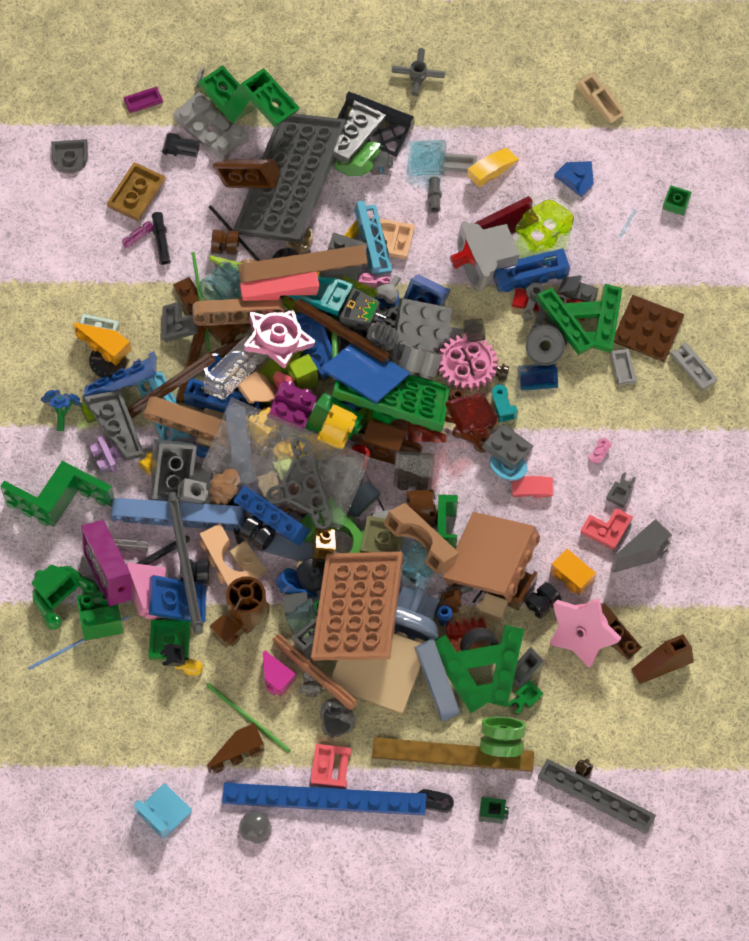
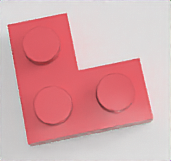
M617 508L607 523L589 515L580 533L615 550L633 517Z

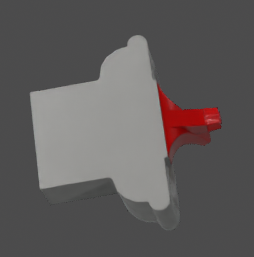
M463 221L457 237L458 253L450 255V261L453 263L454 269L463 265L472 287L476 291H483L491 283L495 270L516 265L520 254L507 224L483 230L478 224Z

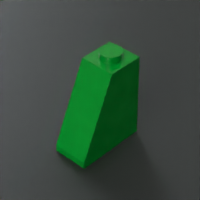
M323 393L316 403L305 428L320 432L332 405L335 404L357 416L355 425L347 437L350 440L354 433L358 434L363 425L360 422L364 416L328 394Z

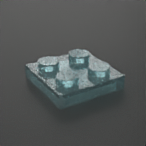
M410 141L407 174L414 176L444 175L446 141Z

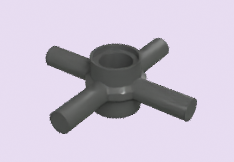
M424 48L418 49L417 60L411 64V67L392 65L391 73L408 74L413 81L412 96L419 95L420 82H423L426 77L445 78V71L427 69L426 64L423 62Z

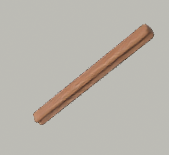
M277 634L272 639L275 646L346 708L352 710L356 707V700L281 634Z

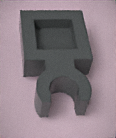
M625 472L621 475L620 483L615 481L606 497V500L621 508L625 506L632 494V489L630 488L635 484L636 480L633 477L631 481H626L627 473Z

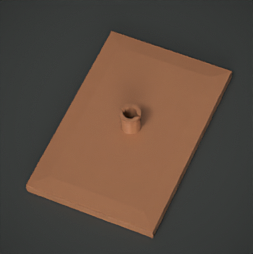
M403 552L326 554L311 655L313 661L391 658L404 557Z

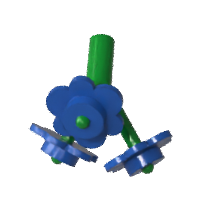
M49 390L40 399L41 402H49V406L54 407L57 413V431H64L65 415L72 404L80 408L82 406L77 395L72 393L70 395L66 393L61 395L59 390Z

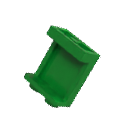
M438 494L437 533L456 549L457 535L446 534V517H457L458 495Z

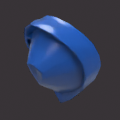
M292 568L284 569L276 577L275 583L281 593L307 592L308 597H318L316 591L306 590L298 583L296 570Z

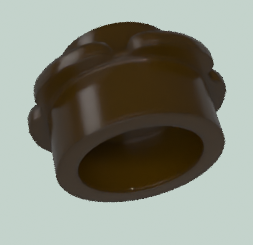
M505 363L497 367L495 376L499 377L498 381H506L510 366H506Z
M581 759L575 765L576 774L584 778L593 769L589 759Z

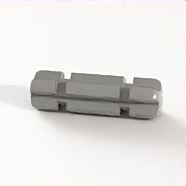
M113 539L121 551L137 552L139 550L142 553L148 552L149 545L147 541H140L138 543L136 540L122 539V541H119V539Z

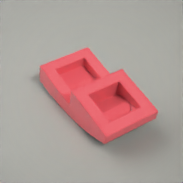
M524 476L519 480L512 481V496L552 497L554 496L553 477Z

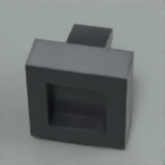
M172 643L164 645L165 649L160 654L166 656L167 660L162 662L163 666L180 667L185 665L181 645Z

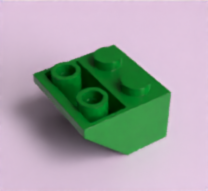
M102 591L77 596L85 641L124 633L119 604L109 606Z

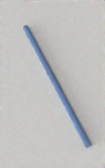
M127 615L121 619L122 622L130 618V616ZM84 638L28 668L31 670L85 641Z

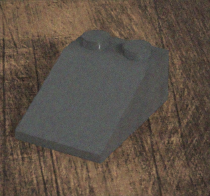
M333 232L327 250L365 245L367 250L368 243ZM361 266L322 271L319 276L343 280L353 284L354 288Z
M153 440L151 456L152 500L168 501V494L175 492L177 495L178 485L185 478L193 480L197 448L195 444L186 441Z
M655 519L614 556L611 571L615 573L654 562L658 558L663 559L669 552L668 548L671 545L672 534Z

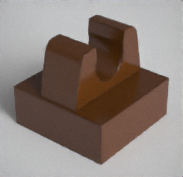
M456 588L442 593L439 606L450 607L452 614L460 612L458 607L461 606V590Z

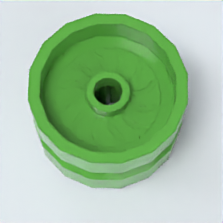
M488 717L483 719L481 732L484 736L480 738V750L483 753L497 757H516L522 755L524 752V741L521 738L525 736L526 724L523 721L509 717Z

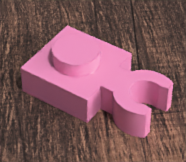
M372 273L359 274L358 288L376 290V287L389 284L390 277L378 278L377 275Z

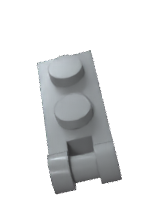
M687 343L680 345L678 350L674 349L670 352L672 359L679 364L702 392L717 382L718 378Z

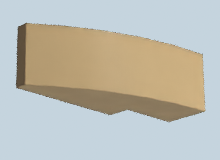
M593 72L575 85L586 100L609 123H613L626 114L607 86H602Z

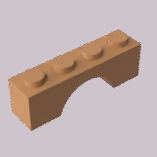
M406 503L388 512L383 525L396 537H410L421 543L427 553L424 563L437 575L454 566L459 552Z

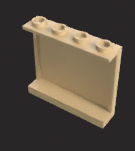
M397 631L393 635L390 659L338 660L331 679L352 697L405 716L408 709L406 706L421 668L414 647L426 641L415 638V640L408 639V635Z

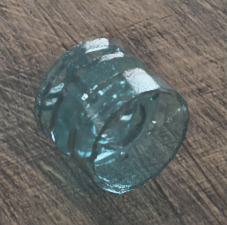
M224 261L199 283V291L204 300L239 299L241 297V282L238 267Z

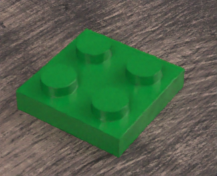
M151 620L149 660H167L166 656L161 655L160 652L165 649L164 645L170 643L181 645L184 659L188 660L191 621Z

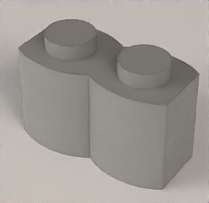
M405 345L399 367L408 371L410 375H414L416 372L419 373L418 376L429 379L430 376L436 377L442 355L430 350Z

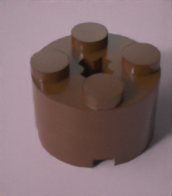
M435 490L406 492V500L409 507L428 525L436 528L437 506H435V501H433L436 500Z

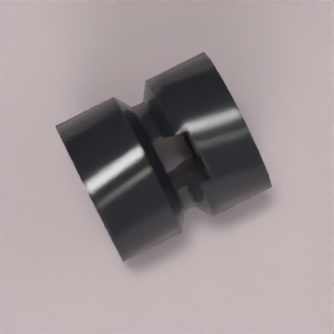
M251 516L241 528L239 536L247 542H252L254 547L263 552L272 543L276 530L268 525L263 526V522L260 519Z
M189 559L193 580L199 584H209V559H197L196 562ZM180 564V580H183V575H182V570H181V564Z
M544 582L537 588V593H531L524 600L527 608L535 612L534 615L539 619L548 614L550 608H554L553 604L557 600L562 601L559 592L548 582Z

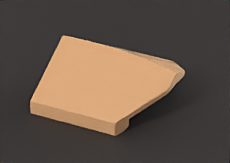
M257 371L236 383V386L248 403L273 401L277 391L269 378Z

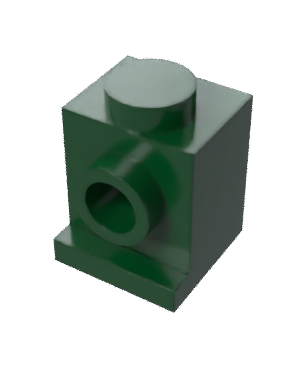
M482 797L479 822L503 824L504 819H508L509 807L505 806L506 800ZM496 810L498 814H491L490 811Z

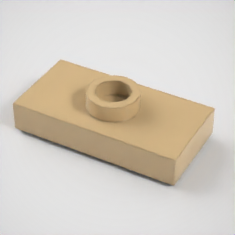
M246 541L229 551L242 571H247L250 577L258 579L267 573V569Z

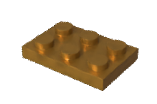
M133 162L108 200L107 207L139 222L166 181V177Z

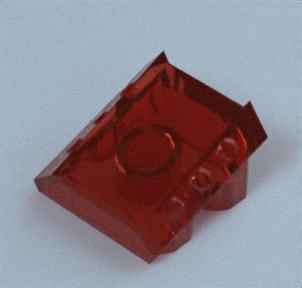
M477 393L445 403L460 433L470 434L473 430L482 433L490 425L497 423L498 415L494 413L489 404L486 393Z
M408 421V440L410 442L446 443L448 441V432L444 430L442 432L433 431Z

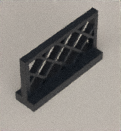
M348 91L346 101L337 118H343L347 121L348 117L345 112L348 106L353 108L354 101L385 114V121L388 122L389 126L383 129L378 128V131H375L371 137L379 134L382 140L379 144L384 145V147H380V151H386L388 154L397 157L410 129L415 124L414 116ZM399 126L405 128L404 133L396 136L393 130ZM391 130L394 137L384 141L381 133ZM396 141L397 148L395 151L389 150L386 144Z

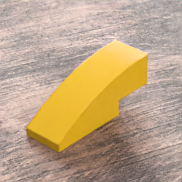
M508 148L501 149L484 157L468 168L467 177L480 188L489 180L493 181L518 162L519 159Z

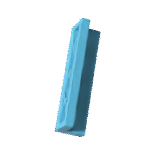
M358 201L354 212L361 240L368 243L366 255L369 273L379 275L392 272L376 205L365 206L364 201ZM367 211H373L374 217L371 221L368 218ZM371 226L378 232L376 237L372 234ZM375 243L381 246L382 251L380 253H377ZM379 259L386 263L387 268L380 269Z
M156 372L152 378L140 380L136 385L143 398L167 380L163 372ZM148 381L150 383L149 392L144 387V384ZM172 392L161 398L178 404ZM154 422L162 440L175 441L177 438L185 439L191 436L190 434L170 428L173 434L168 438L166 435L168 427Z

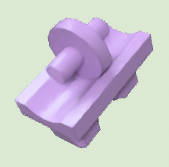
M103 436L98 437V442L90 446V451L94 458L101 455L105 457L96 462L100 473L110 470L112 473L117 472L116 463L113 458L115 457L116 461H120L122 459L120 453L113 443L109 444V449Z

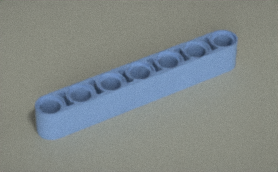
M116 498L113 500L110 519L114 522L116 520H123L126 523L140 522V524L173 526L168 501ZM179 502L183 527L210 529L221 524L224 530L232 531L234 530L233 528L237 530L238 527H243L245 510L242 507Z

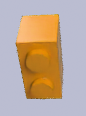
M568 548L551 564L550 571H552V576L558 581L562 580L566 583V587L570 592H576L578 595L596 577V572Z

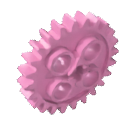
M464 334L463 339L456 335V341L450 338L449 344L444 343V349H440L442 359L439 366V375H443L442 380H448V386L454 383L455 390L461 386L462 392H464L466 387H468L470 392H472V387L479 390L480 384L486 387V381L492 382V377H495V370L498 367L496 351H492L493 345L487 346L488 340L481 342V336L474 339L473 334L470 338H467L466 334ZM474 350V351H476L477 353L472 354V353H470L469 351ZM458 356L459 359H453L451 357ZM482 366L483 369H477L476 367ZM459 372H465L466 374H465V375H460V374H458V373H459Z

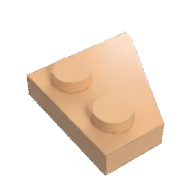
M380 218L389 257L407 260L415 225Z

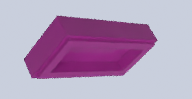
M157 86L123 97L129 113L163 103Z

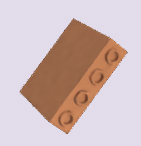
M473 511L456 547L459 555L454 566L445 571L443 575L444 581L450 587L460 584L503 595L507 602H511L512 597L517 593L520 580L525 575L526 566L532 560L535 546L540 542V535L536 527Z

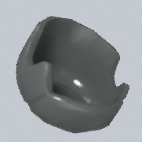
M253 811L245 814L240 820L239 831L245 840L258 844L269 838L272 832V825L266 815Z

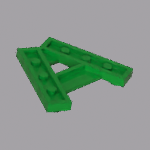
M604 284L601 301L565 304L552 287L537 294L535 299L578 356L592 348L608 353L612 352L623 288ZM598 318L596 331L585 332L576 319Z
M504 625L500 644L458 652L454 650L445 635L434 641L446 675L470 713H473L487 703L508 707L525 629ZM496 664L492 683L477 686L467 670L469 668Z

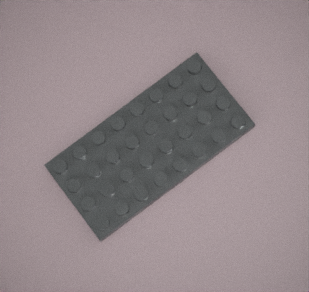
M293 114L276 126L261 159L275 160L281 170L276 187L249 189L233 231H239V235L302 243L334 161L333 150L339 136L344 132V126L348 124L346 119Z

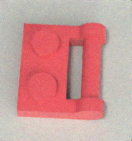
M316 744L311 785L347 789L346 775L348 759L351 756L352 749ZM335 754L341 756L338 779H332Z

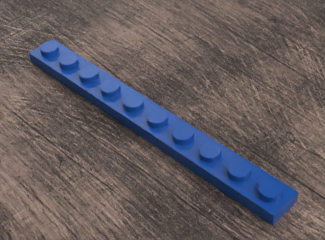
M224 783L222 804L425 816L426 794Z

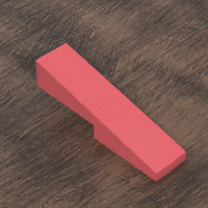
M317 271L240 283L242 301L279 300L282 295H317L319 289Z

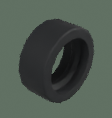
M475 628L463 636L460 641L461 651L469 650L475 642L480 640L490 641V646L498 645V641L491 630Z

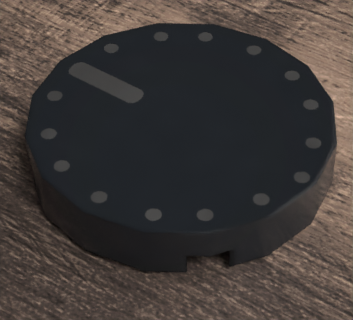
M92 351L89 357V365L98 377L109 376L110 378L116 370L122 367L125 369L127 358L125 356L115 365L111 361L107 362L100 352Z

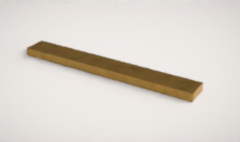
M374 737L372 758L533 772L535 751L524 750L522 755L516 757H497L483 753L480 750V746Z

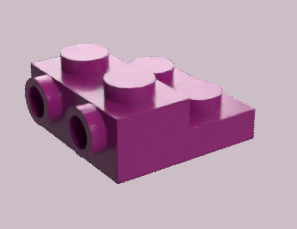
M282 381L277 388L267 417L303 432L317 396L313 395L309 389L302 390L295 387V384L291 381Z

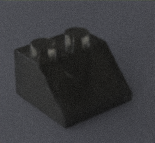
M396 451L393 487H397L399 490H408V488L432 490L435 454Z

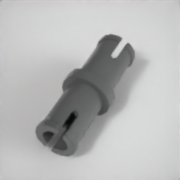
M437 176L430 177L429 191L427 193L429 211L432 213H438L441 210L440 198L442 197V192L440 191V178Z

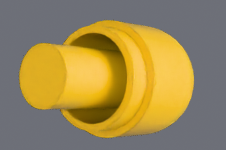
M185 659V665L175 666V669L184 670L183 673L186 675L198 676L203 671V665L198 660Z

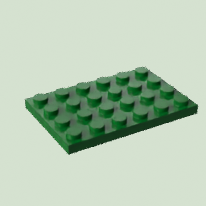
M409 375L375 404L335 379L332 397L340 401L353 403L358 407L372 409L377 413L390 415L396 419L409 421L414 425H421L430 430L442 432L450 386L416 375Z

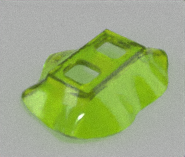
M544 200L525 212L520 222L516 225L515 230L527 243L531 252L550 249L556 245L560 235H566L571 231L574 215L556 201ZM549 218L557 223V226L552 230L543 225ZM535 230H539L544 234V238L540 241H536L531 236V233Z

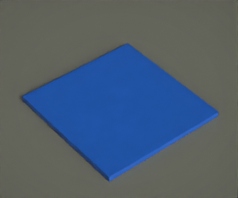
M352 343L321 367V371L375 404L410 375L408 371L390 360L382 363Z

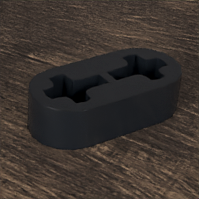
M422 789L418 792L427 794L429 799L434 800V802L426 801V809L448 813L454 807L453 797L447 793L429 789ZM444 798L448 799L450 805L443 808L442 804L437 803L436 800L443 801Z

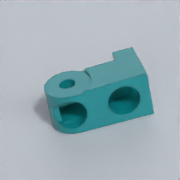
M504 385L494 386L491 400L499 423L517 419L518 410L516 405L510 406L508 389Z

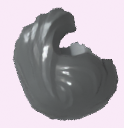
M336 698L326 700L320 709L324 735L335 738L354 729L356 718L353 710L346 708Z

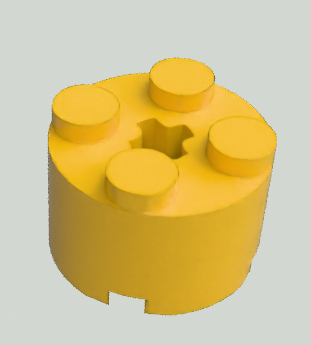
M333 404L317 439L343 450L347 437L355 425L357 416Z

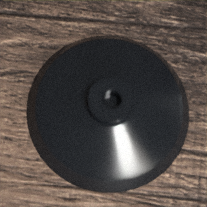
M310 558L300 563L296 571L298 583L306 590L320 591L325 562L320 559Z

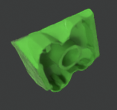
M366 142L349 163L339 159L334 164L335 169L348 177L367 174L373 167L372 160L378 156L381 144Z

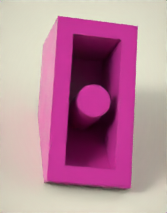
M265 650L263 652L266 690L273 696L277 694L282 697L296 681V674Z

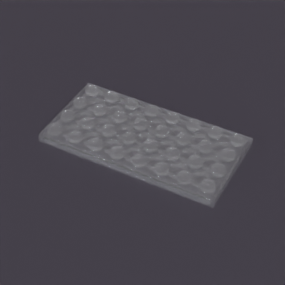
M231 397L201 469L215 475L218 473L222 474L226 469H235L240 477V486L243 487L245 485L252 491L266 497L269 488L282 483L294 460L291 448L293 440L298 437L305 438L309 441L333 517L332 526L341 529L371 457L345 446L343 450L337 449L318 440V435ZM299 442V446L296 447L297 449H300L302 452V455H299V458H301L302 456H309L308 453L305 454L303 452V447L305 446V444ZM305 459L302 462V468L304 470L311 468V461ZM310 478L307 486L310 489H314L317 486V480ZM292 484L289 487L290 494L296 495L298 493V485ZM274 490L271 493L272 500L277 501L280 499V491ZM320 496L313 499V505L316 508L323 504ZM288 501L281 503L312 517L311 513ZM326 509L315 511L316 514H321L322 519L320 521L324 523L328 521V518H325L322 512H326Z

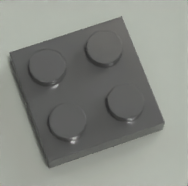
M503 424L483 444L482 449L513 470L529 454L534 446Z

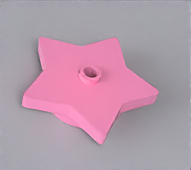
M294 310L267 315L250 313L253 334L245 344V351L267 354L282 368H286L294 353L314 347L315 340L301 330Z
M599 598L579 605H573L560 600L553 604L559 626L549 644L572 650L588 668L593 665L601 648L616 644L621 640V637L608 625V621L602 613Z

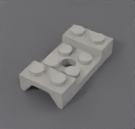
M199 92L173 113L174 121L196 140L200 141L202 145L221 161L228 159L231 152L241 143L246 144L250 141L249 134L237 123L233 125L211 106V102ZM209 126L216 127L214 132H208L206 129Z

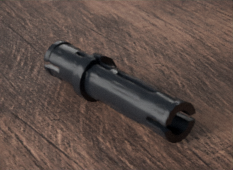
M154 212L151 215L154 227L152 232L156 239L159 264H170L171 260L166 238L167 227L164 225L163 213Z

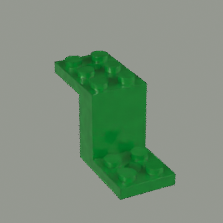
M222 65L202 78L197 84L233 124L257 108L275 128L300 109L264 68L239 84ZM219 86H223L225 90H221ZM272 102L277 103L279 107L274 106Z
M61 461L38 497L5 480L0 486L5 504L12 509L17 507L22 510L25 516L38 518V521L44 526L51 525L54 527L78 490L86 498H89V496L95 498V501L101 506L108 505L112 507L113 500L115 499L111 485L64 461Z

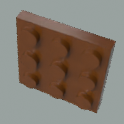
M632 295L616 330L614 343L665 362L685 314Z

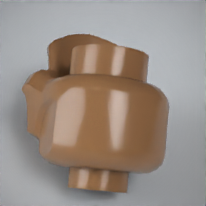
M226 469L222 474L214 475L210 483L211 487L208 490L209 499L213 504L227 505L235 495H238L237 486L240 484V477L235 469Z

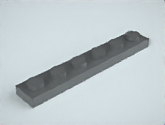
M549 759L546 760L538 775L540 780L646 835L656 817L654 813Z

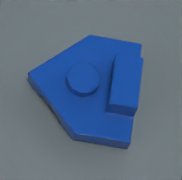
M592 161L566 162L554 174V177L580 197H583L594 185Z

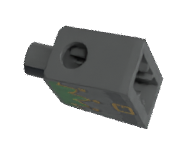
M353 288L340 316V323L347 328L367 332L372 323H386L387 315L379 313L380 302Z

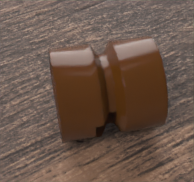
M223 230L212 231V254L226 252L227 255H238L239 231H228L227 233Z

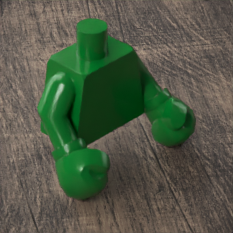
M49 565L44 571L38 570L35 572L34 580L32 581L34 586L32 598L33 603L41 612L46 627L50 630H57L61 628L62 620L51 610L58 606L76 588L80 587L82 594L98 592L99 586L95 581L87 578L85 575L82 576L71 566L57 567Z

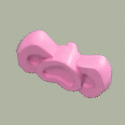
M602 438L598 440L594 453L589 455L591 462L600 463L607 456L606 453L612 446L608 439Z

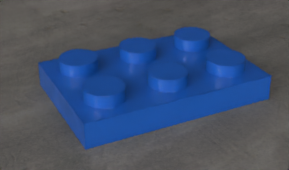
M156 575L149 577V615L191 621L184 581ZM194 583L201 621L204 623L206 622V585Z

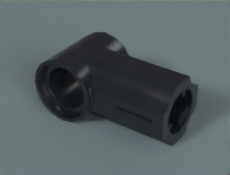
M167 133L162 153L164 155L172 154L177 156L179 154L197 157L200 141L183 139L178 134Z

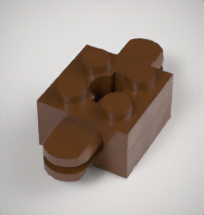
M369 420L367 428L362 427L359 433H354L350 441L366 446L370 450V458L399 466L402 456L418 460L423 449L421 444L406 440V431L398 426L391 427L380 421Z

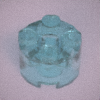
M416 541L412 545L411 550L407 554H403L402 574L415 586L419 587L422 581L426 584L436 573L424 563L427 557L426 550L421 543Z

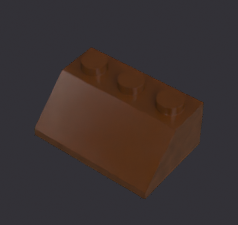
M225 159L213 163L214 170L225 187L275 188L281 171L275 160Z

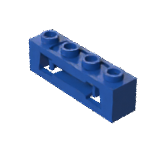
M564 248L518 259L517 264L512 265L515 266L513 268L505 270L504 268L496 269L493 278L498 292H510L514 288H527L529 285L538 282L544 284L554 278L558 280L564 279L569 275L570 265Z
M193 378L189 380L184 392L185 404L202 410L207 408L227 415L226 409L245 406L248 423L253 416L257 417L263 410L262 402L248 404L242 393L232 390L225 391L221 387L218 389L216 385Z
M245 485L233 500L299 547L310 532L304 525Z

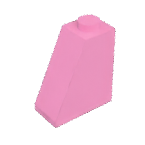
M127 562L126 565L131 573V596L139 616H145L146 619L151 620L159 618V616L149 615V577L152 575L165 577L166 568Z

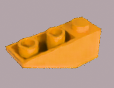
M76 322L73 324L75 336L81 341L85 340L93 351L100 352L107 362L111 361L117 365L131 351L130 341L115 330Z

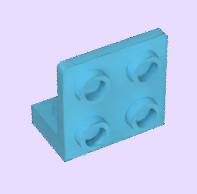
M166 784L158 788L144 803L138 800L133 805L135 812L163 840L192 813V809Z

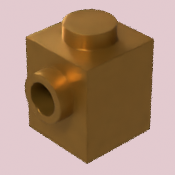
M316 528L312 538L313 558L326 559V554H334L336 549L335 530Z

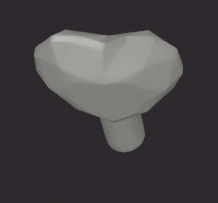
M395 275L389 284H383L376 288L375 296L379 299H384L389 304L395 303L398 299L396 286L401 278Z

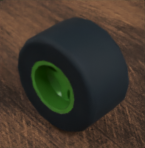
M366 481L344 502V506L355 517H358L376 501L381 493L369 481Z

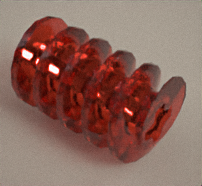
M479 616L478 622L475 617H471L470 623L467 618H464L462 624L457 619L455 625L449 620L446 627L447 639L450 643L451 640H454L457 645L459 639H462L468 631L475 628L487 629L486 622L482 616Z

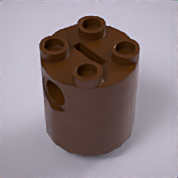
M242 576L229 584L226 591V601L230 619L238 626L253 629L264 620L267 614L266 590L263 584L258 579L250 576Z

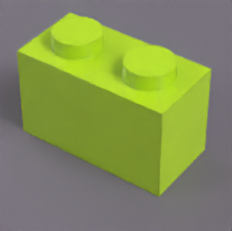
M309 354L289 363L287 374L293 377L295 387L311 389L318 385V369Z

